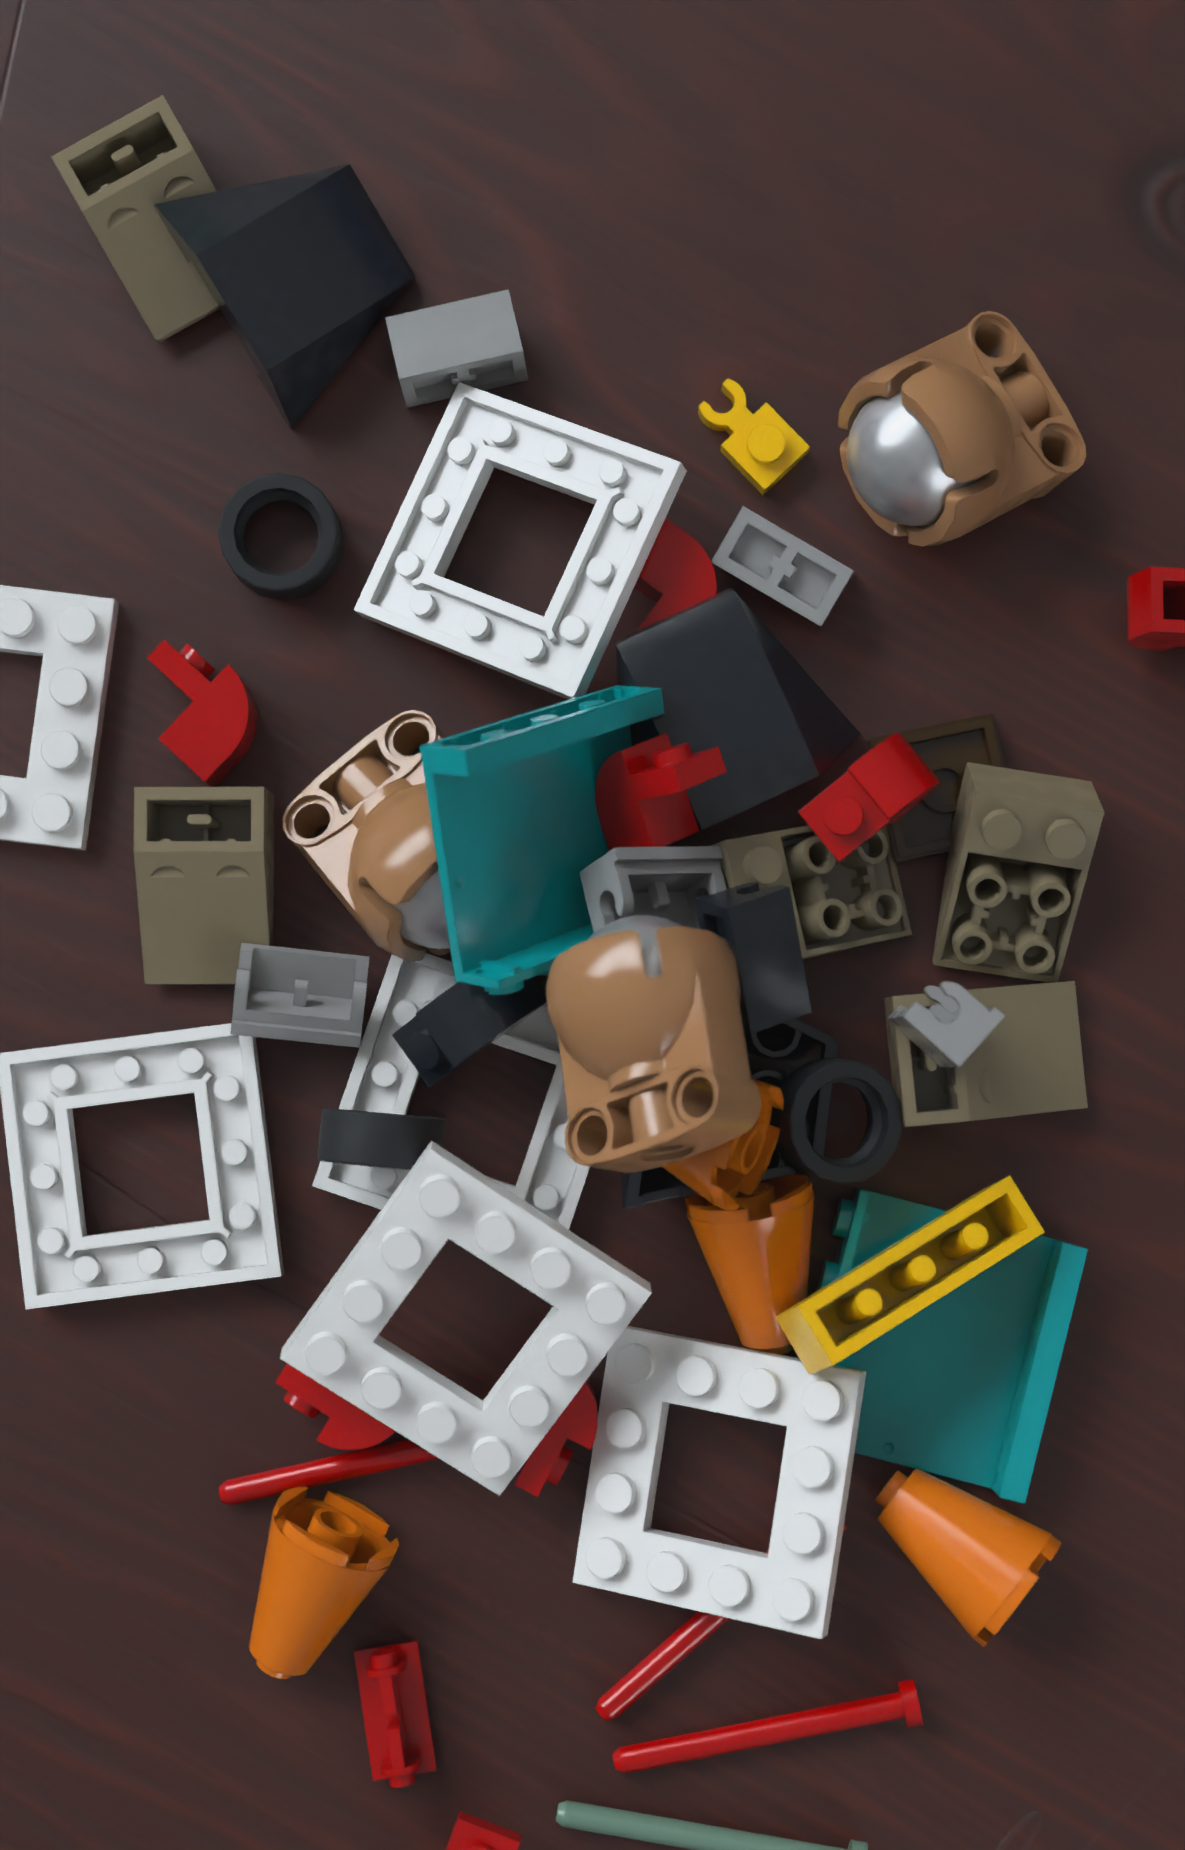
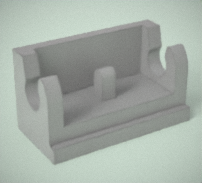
M509 289L385 317L407 408L451 398L458 382L484 391L528 380L524 351Z
M744 506L741 508L711 560L716 566L819 626H822L837 599L855 572Z
M614 847L579 872L593 932L595 933L615 920L637 915L661 917L684 927L699 929L694 898L705 895L707 891L709 895L727 889L720 860L723 859L721 847Z
M241 943L230 1034L360 1048L370 956Z
M942 982L939 985L940 987H924V992L928 998L938 1003L932 1005L930 1010L914 1002L908 1009L899 1005L887 1018L940 1067H960L1005 1015L996 1007L986 1008L959 984Z

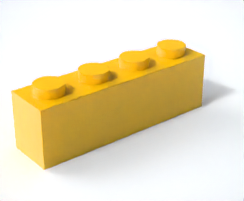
M1009 1175L978 1191L775 1318L810 1375L837 1364L1045 1233Z

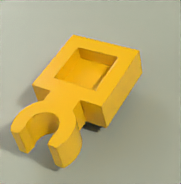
M727 378L722 383L721 391L732 401L733 408L727 413H717L707 402L703 401L699 405L698 414L701 421L708 428L715 431H726L730 435L721 444L720 452L764 495L809 452L810 446L767 402L752 414L746 407V395L742 387L737 382Z

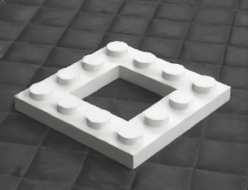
M458 382L354 611L366 619L569 700L585 695L687 470L681 462ZM494 468L595 505L544 617L444 578Z
M0 585V652L43 657L27 777L20 778L0 775V840L86 851L119 603L115 599Z
M427 953L423 960L407 962L393 954L391 955L339 1109L406 1115L420 1074L392 1035L413 1019L419 1010L457 983L455 981L453 962ZM546 1003L513 1029L492 1042L493 1044L557 1066L516 1186L491 1177L488 1178L569 1230L590 1167L574 1162L566 1149L565 1130L569 1118L558 1034L549 1018ZM320 1161L312 1186L382 1210L410 1170Z
M231 1023L0 1053V1094L25 1310L284 1275L256 1037L230 1034ZM194 1093L209 1220L87 1235L72 1109Z
M431 1141L282 1347L280 1359L500 1496L652 1294L651 1285L633 1271ZM448 1238L553 1305L484 1400L476 1397L379 1335Z
M627 1326L607 1353L598 1412L597 1432L593 1444L573 1583L823 1639L828 1635L866 1371L833 1365L809 1375L800 1358ZM670 1403L787 1426L768 1553L651 1528Z

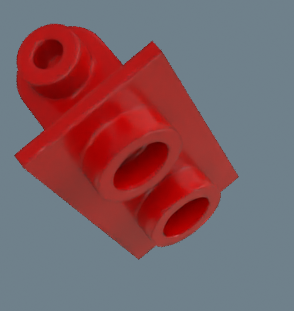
M418 1640L354 1650L373 1781L389 1779L390 1787L393 1788L412 1785L416 1782L415 1774L437 1771Z

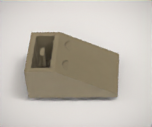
M163 95L51 156L157 344L220 309L191 261L187 262L153 206L157 203L217 191Z
M967 762L952 822L950 836L952 842L947 856L932 960L933 965L1048 983L1058 982L1105 813L1092 781Z
M134 787V863L145 984H235L241 943L273 946L274 794L265 787Z
M809 825L724 840L710 845L721 847L723 859L720 860L727 889L751 882H758L760 890L776 885L790 887L802 959L912 935L887 825L841 863H839Z
M1075 981L968 989L967 991L986 1008L996 1007L1005 1017L960 1067H940L887 1019L899 1005L908 1009L916 1002L930 1010L932 1005L938 1004L936 1001L929 999L926 993L884 998L891 1080L901 1103L903 1127L1088 1108Z

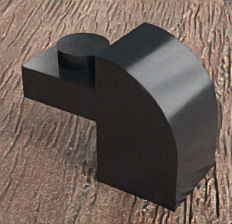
M534 977L524 980L523 989L504 995H490L489 992L484 991V987L457 982L419 1010L413 1019L392 1036L430 1088L481 1049L513 1029L546 1004V993Z

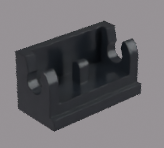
M751 882L709 896L703 895L694 898L699 929L709 930L724 938L735 956L741 989L739 1007L743 1032L754 1034L812 1012L790 887L776 885L760 890L758 882Z

